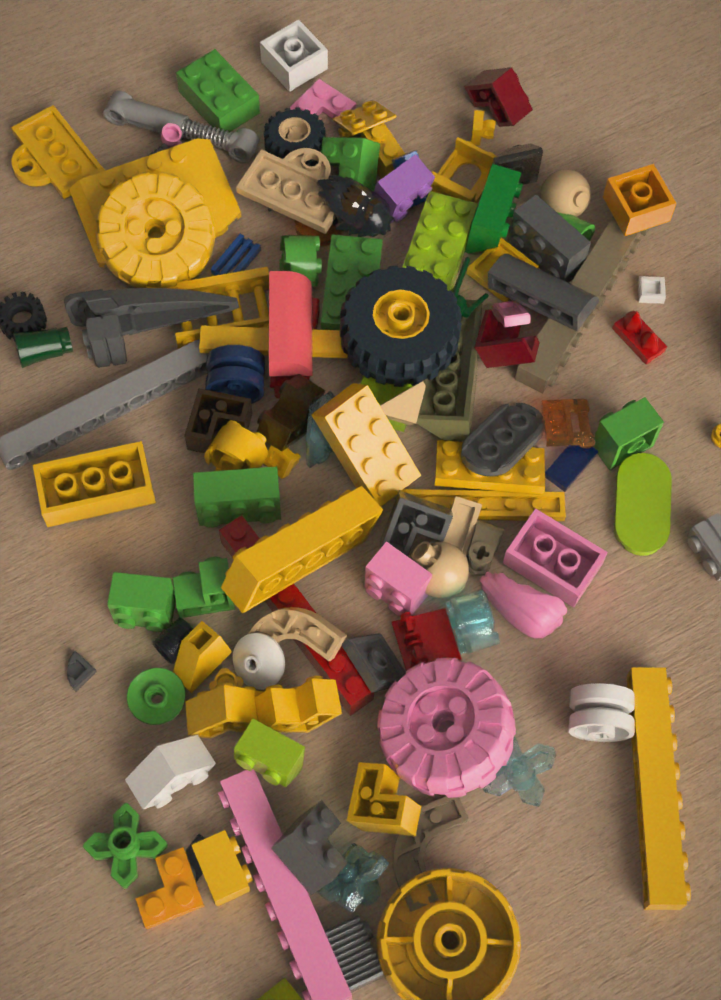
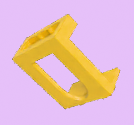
M457 137L452 154L438 173L432 172L435 179L431 185V191L478 203L492 164L500 165L501 158L492 152L475 146L470 141ZM464 164H473L481 171L480 178L471 190L451 181L458 168Z

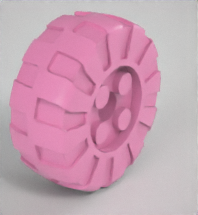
M437 658L433 662L426 664L422 662L408 669L406 674L398 682L394 681L386 692V700L382 710H379L377 718L380 746L393 771L415 790L430 796L434 794L446 795L447 798L466 796V792L476 788L482 789L496 778V773L500 768L506 766L513 751V738L516 734L513 709L502 686L482 667L472 662H460L457 658Z

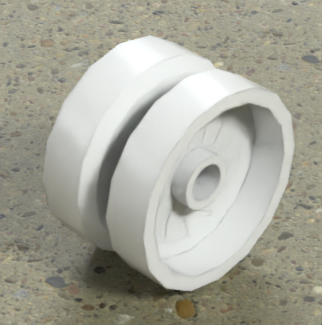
M603 683L579 685L570 690L569 707L574 711L569 717V733L571 736L596 742H616L633 737L634 718L629 715L635 708V694L632 690L619 685Z

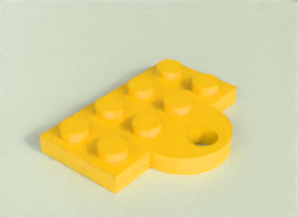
M54 105L11 127L14 136L21 143V146L16 149L12 156V168L16 178L23 184L39 187L51 183L61 197L66 199L71 196L69 188L78 180L105 171ZM25 166L33 167L28 172L20 171Z

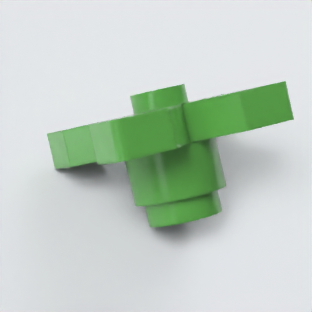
M124 803L113 814L114 829L110 834L95 832L83 844V848L96 861L113 858L111 876L123 889H127L138 878L137 857L155 859L168 847L167 842L156 831L138 833L140 816L128 803ZM130 842L126 848L121 849L123 843Z

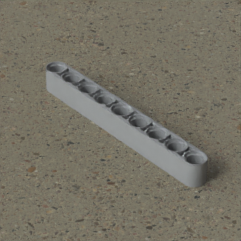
M200 339L195 340L0 437L1 460L7 469H17L207 374L206 363L209 353H200Z

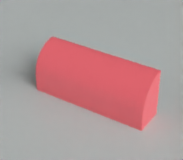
M269 271V376H297L298 374L301 376H313L312 283L306 276L297 272Z

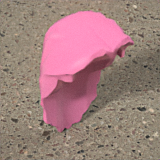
M486 572L480 579L481 587L487 594L491 604L511 625L528 637L534 639L544 638L561 626L563 616L567 613V608L564 602L557 596L541 593L529 585L517 584L504 573L492 574Z

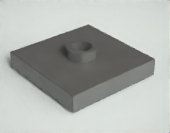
M380 633L349 638L341 645L371 693L389 689L394 681L398 682L406 674V671Z

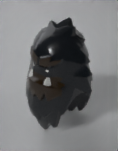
M332 175L328 179L317 181V185L321 190L318 192V195L329 203L327 205L336 215L335 220L331 224L336 227V230L348 231V235L358 234V237H375L378 234L385 235L386 232L391 231L390 222L394 217L390 215V207L387 201L376 192L374 193L368 187L349 177L344 178Z

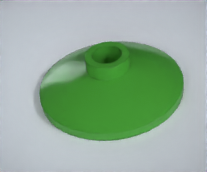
M151 668L141 672L132 680L127 691V704L131 713L139 721L149 725H161L173 720L181 712L185 703V688L181 679L172 671L164 668ZM156 695L163 697L162 701L158 704L152 702L153 697Z

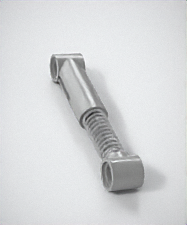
M119 90L113 92L103 111L104 117L110 123L118 126L128 123L161 133L166 124H176L182 132L181 140L185 137L191 140L197 138L210 139L213 146L228 151L230 157L240 163L250 162L260 140L259 136L248 128H239L237 132H224V129L220 131V128L216 130V127L212 129V126L208 128L207 124L204 126V123L200 125V122H197V124L196 121L192 122L186 115L136 101L128 93Z

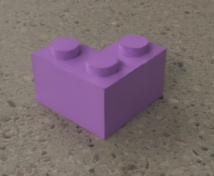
M416 154L379 180L374 189V193L376 192L385 199L390 207V215L394 217L390 224L394 221L398 223L408 215L407 210L412 206L413 200L417 197L424 198L432 190L431 185L435 176Z

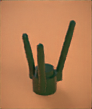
M469 257L465 258L455 286L452 289L457 298L456 305L460 307L461 315L465 318H469L471 312L489 297L485 293L467 307L466 299L458 295L470 262Z

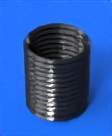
M179 617L166 631L157 636L152 643L169 663L174 664L181 641L193 628L187 621Z

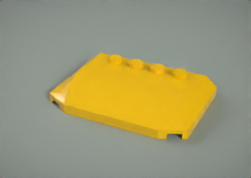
M197 138L82 178L69 188L98 265L105 268L104 265L106 264L100 255L96 241V220L100 206L104 204L114 186L119 182L124 183L132 179V176L143 172L160 174L165 172L178 176L186 184L190 183L203 196L211 210L215 225V238L222 236L228 230V226L236 218L239 219L241 217V210L210 139ZM153 232L150 238H160L163 234Z

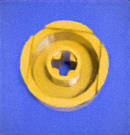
M230 420L221 427L206 450L204 458L208 466L212 463L216 467L215 471L261 468L268 456V450L265 445L267 440L261 433L251 432L236 421Z

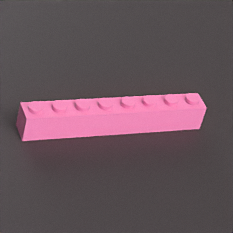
M245 770L220 781L222 791L218 792L224 809L230 807L234 818L229 821L235 836L242 835L246 844L241 847L247 864L253 862L257 870V874L253 875V879L259 893L265 891L270 901L265 904L271 921L277 919L282 931L277 932V936L283 950L290 949L294 960L289 962L293 974L296 980L303 979L307 989L302 992L304 1000L352 999L351 991L307 890L271 849L282 836V832L255 770Z

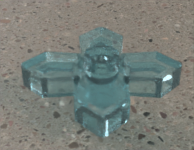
M514 737L513 751L506 766L500 768L496 773V778L483 787V791L501 796L512 788L518 791L522 803L539 807L545 789L538 780L537 774L552 768L556 756L555 748L538 743L522 754L516 737Z
M352 843L342 856L348 862L332 882L317 891L325 900L331 903L336 901L343 909L349 912H353L359 904L369 906L378 899L381 887L377 878L382 875L389 865V862L381 854L374 851L369 854L362 846Z

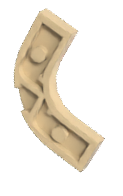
M297 607L278 609L264 616L249 632V634L255 632L267 634L278 644L284 639H297L307 644L328 661L334 659L347 636L320 615ZM252 659V663L256 667V662Z

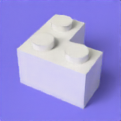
M194 735L157 746L133 770L125 781L142 809L152 806L160 808L172 800L171 795L174 792L182 789L189 783L197 785L207 779L209 776L207 772L216 763L200 737Z

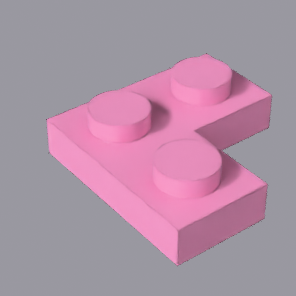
M318 79L289 108L290 110H295V107L303 111L307 109L311 111V114L315 113L318 116L323 112L333 119L345 110L356 109V103Z

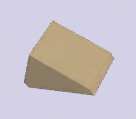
M423 381L380 405L387 419L407 425L416 424L426 387Z

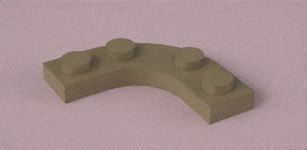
M445 796L421 807L416 836H397L393 852V869L399 887L412 877L426 872L424 855L431 839L442 832L468 822L469 818L459 797L447 798ZM432 883L427 884L431 896L428 897L429 902L432 903L439 900ZM410 894L405 897L410 912L427 905L419 903V901L413 903Z

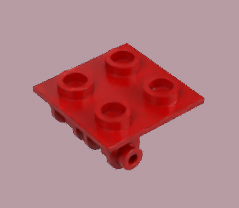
M446 608L412 616L411 612H405L400 615L401 619L391 622L406 671L417 664L433 662L437 658H457L459 661H462Z

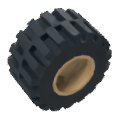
M295 107V110L286 108L284 112H276L275 117L271 116L268 119V123L264 126L265 151L281 159H284L290 152L301 148H310L321 152L323 137H326L322 119L319 120V116L315 113L311 114L310 110L305 109L303 111ZM311 159L306 161L305 164L315 166L318 162Z

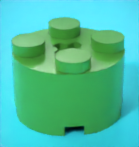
M282 235L280 241V251H282L281 259H279V270L300 273L311 281L312 287H318V274H321L322 261L321 258H317L316 251L320 250V237L314 235Z

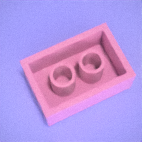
M535 508L506 550L503 564L574 608L601 568L608 552Z

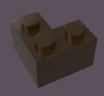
M300 374L290 380H285L279 390L281 394L279 401L268 411L264 410L257 420V424H259L257 432L266 438L267 443L280 451H284L308 434L314 420L311 414L318 410L326 390Z
M198 388L184 435L187 450L205 453L221 427L230 420L236 421L242 427L248 429L252 418L251 399Z

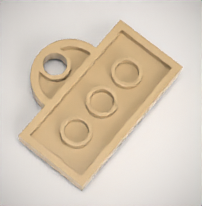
M261 149L236 187L238 194L326 234L336 218V215L327 205L329 203L318 195V192L321 190L317 185V181L328 179L331 176V168L326 156L315 149H297L286 155L284 159ZM313 159L316 160L318 164L315 166H307L305 162Z

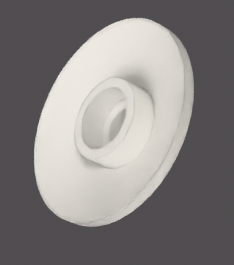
M255 632L245 635L237 642L233 651V666L236 674L242 677L244 684L255 687L257 690H265L266 687L276 685L281 680L285 670V657L280 645L272 637L264 633ZM252 659L256 662V667L253 665Z

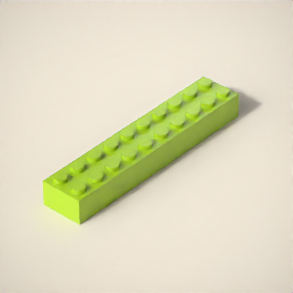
M431 191L427 196L402 268L412 266L422 272L423 270L433 274L435 279H441L447 285L448 291H452L466 250L478 204ZM363 376L361 384L369 386L379 405L413 387L411 384H405L403 387H394V384L389 383L383 385L377 383L376 379L372 377L366 378L365 376ZM388 419L394 430L405 432L407 424Z

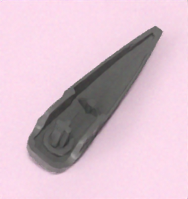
M131 288L106 291L99 289L69 294L64 299L69 319L75 326H86L88 318L100 317L103 319L104 316L116 314L119 318L123 336L222 314L239 308L238 300L235 297L168 288Z

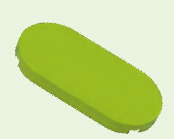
M637 453L627 457L621 463L616 475L614 534L617 541L624 546V549L640 556L651 555L665 545L670 535L671 472L663 460L648 453Z

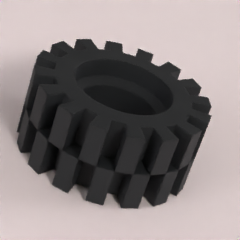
M15 292L12 293L13 298L10 299L6 296L4 298L5 303L0 302V328L9 340L13 338L15 342L13 332H32L46 328L47 317L43 305L38 297H34V294L29 293L27 297L26 292H21V296H17ZM25 311L32 314L31 318L23 323L12 321V318L19 312Z

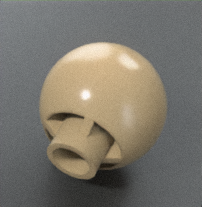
M558 170L549 175L541 184L540 198L558 213L578 217L589 205L591 197L590 186L585 177L574 170Z
M427 541L415 547L412 552V559L432 574L425 594L435 598H447L460 593L464 589L469 575V565L466 556L458 547L447 542H434L430 544Z

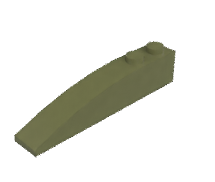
M466 300L467 307L472 305L476 300ZM482 304L471 312L469 318L462 316L458 349L455 356L451 358L449 366L445 370H439L438 376L435 378L422 380L426 387L416 423L442 440L464 441L471 434L479 354L474 347L481 326Z

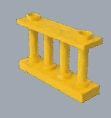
M268 267L177 282L176 286L168 287V289L201 291L237 298L239 308L232 311L233 323L218 325L217 315L206 317L208 326L269 328V310L264 290L269 289ZM253 292L259 318L244 320L239 295ZM191 321L181 323L183 332L175 333L178 349L200 339L201 328L193 330Z

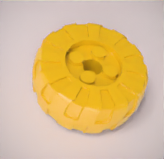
M143 172L133 175L132 179L124 183L119 182L109 192L108 198L104 204H101L98 212L96 241L100 255L108 269L127 286L134 288H168L176 286L177 282L193 280L205 269L214 248L215 225L210 208L203 196L193 185L184 183L178 176L165 172L150 174L149 172ZM153 232L163 234L160 238H150Z
M455 868L432 869L406 881L388 900L380 917L376 937L377 955L384 977L393 991L402 1000H497L509 986L519 963L521 947L520 930L511 905L499 889L485 878L468 870ZM432 883L439 899L432 903L428 899L431 893L427 884ZM410 894L413 903L419 901V903L427 905L410 912L405 897ZM445 932H452L456 935L458 945L455 949L448 950L442 945L441 937Z

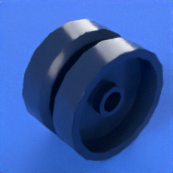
M225 345L209 352L206 363L208 375L206 376L205 390L251 399V404L261 400L264 396L263 375L265 374V357L260 351L243 345Z

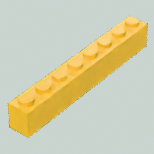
M631 667L626 680L627 688L635 694V708L629 715L634 718V735L631 738L644 910H681L687 905V901H690L691 890L689 882H685L684 870L688 868V857L686 851H682L681 840L685 838V825L679 819V810L682 809V794L680 791H677L676 780H679L680 777L679 763L674 762V751L677 750V736L675 733H672L671 723L674 722L675 717L674 706L669 705V695L672 693L671 677H667L666 668Z

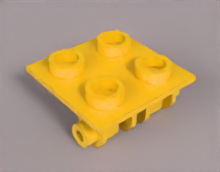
M367 101L359 108L341 112L339 116L333 118V121L341 126V128H338L340 137L349 138L394 119L396 115L377 101Z

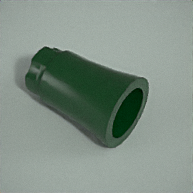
M67 327L32 332H13L22 369L32 364L73 352Z

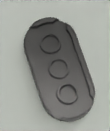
M509 403L499 406L463 441L461 449L463 464L470 471L483 476H498L508 472L543 436L545 422L542 420V414L533 406L524 403H516V406H509Z

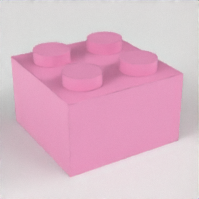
M386 542L365 567L364 587L372 598L376 600L381 599L387 603L389 609L394 614L400 616L402 613L411 612V615H413L428 596L425 594V590L432 578V574Z

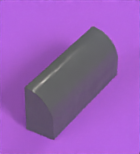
M509 254L502 255L488 271L489 289L575 331L579 330L599 303L597 296Z

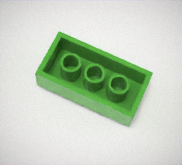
M342 235L331 236L321 315V330H340V311L342 303L345 302L347 292L352 287L356 288V282L364 276H370V272L381 267L383 239Z

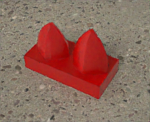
M638 311L628 312L623 318L613 324L612 329L645 364L663 354L667 349V345L641 319Z

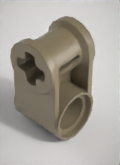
M481 520L477 521L467 556L470 574L482 576L489 571L505 528Z

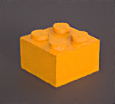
M654 164L607 179L603 198L624 236L671 220L676 201Z

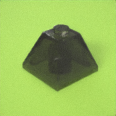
M531 143L516 145L512 148H507L494 157L493 164L522 172L519 183L523 185L534 183L538 179L543 149Z

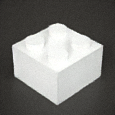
M299 19L260 42L261 62L289 92L328 69V50Z

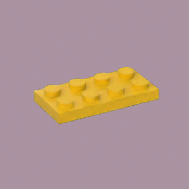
M437 440L435 486L544 494L545 448L532 447L508 472L502 475L483 476L470 471L461 460L463 442Z

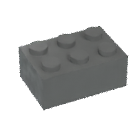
M537 194L514 211L509 236L511 245L537 264L541 270L568 283L573 280L587 258L591 242Z

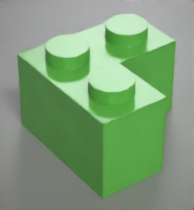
M323 137L321 153L326 156L331 166L339 168L338 176L352 178L374 192L380 143L365 138Z
M209 557L205 561L199 562L200 573L189 571L173 577L176 607L180 618L235 610V604L221 589L226 578L225 573L229 569L227 558Z

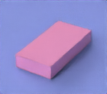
M514 300L494 303L492 305L494 315L504 327L530 323V314L520 303Z

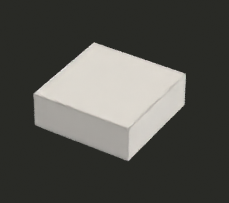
M639 276V303L664 304L666 300L665 277Z

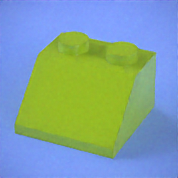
M254 718L234 747V759L239 766L248 771L253 769L261 773L263 778L273 785L280 784L287 787L303 768L305 746Z

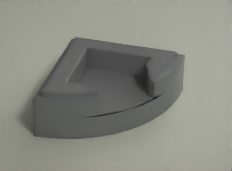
M74 651L68 661L67 677L71 687L77 692L97 671L79 653Z

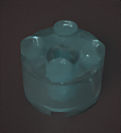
M483 589L452 598L450 601L445 602L460 654H469L500 644L498 631H494L495 621Z

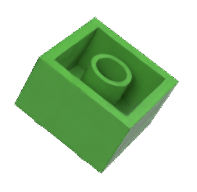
M646 397L637 402L631 400L622 407V410L616 413L609 412L600 419L592 447L607 468L612 470L621 465L627 457L642 453L653 447L664 421Z
M113 572L107 605L115 624L124 629H134L135 626L146 627L147 630L152 632H162L163 629L166 630L172 625L176 599L171 578Z

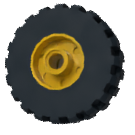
M389 266L388 269H377L370 272V276H364L356 282V288L352 287L349 289L345 296V302L342 303L340 311V337L343 352L348 355V361L353 367L360 368V374L366 378L372 377L376 379V382L385 385L389 383L394 384V387H403L405 384L415 386L422 382V380H431L438 376L439 370H445L449 366L451 358L455 356L458 349L462 315L460 307L456 305L457 298L451 290H447V285L441 279H435L433 274L428 271L416 270V267L406 266V268H398V266Z

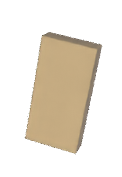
M455 496L451 507L453 518L443 542L455 545L465 556L468 552L482 504Z

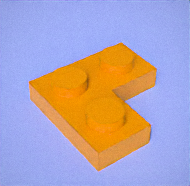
M184 847L155 858L164 887L135 898L146 929L204 907Z

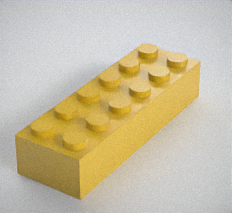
M363 486L353 491L350 489L346 490L337 500L333 502L330 500L326 501L317 511L313 513L306 512L292 525L287 523L270 537L265 535L254 546L248 549L243 547L238 550L232 557L231 567L225 573L226 578L221 589L242 613L248 611L365 542L383 511L382 507Z

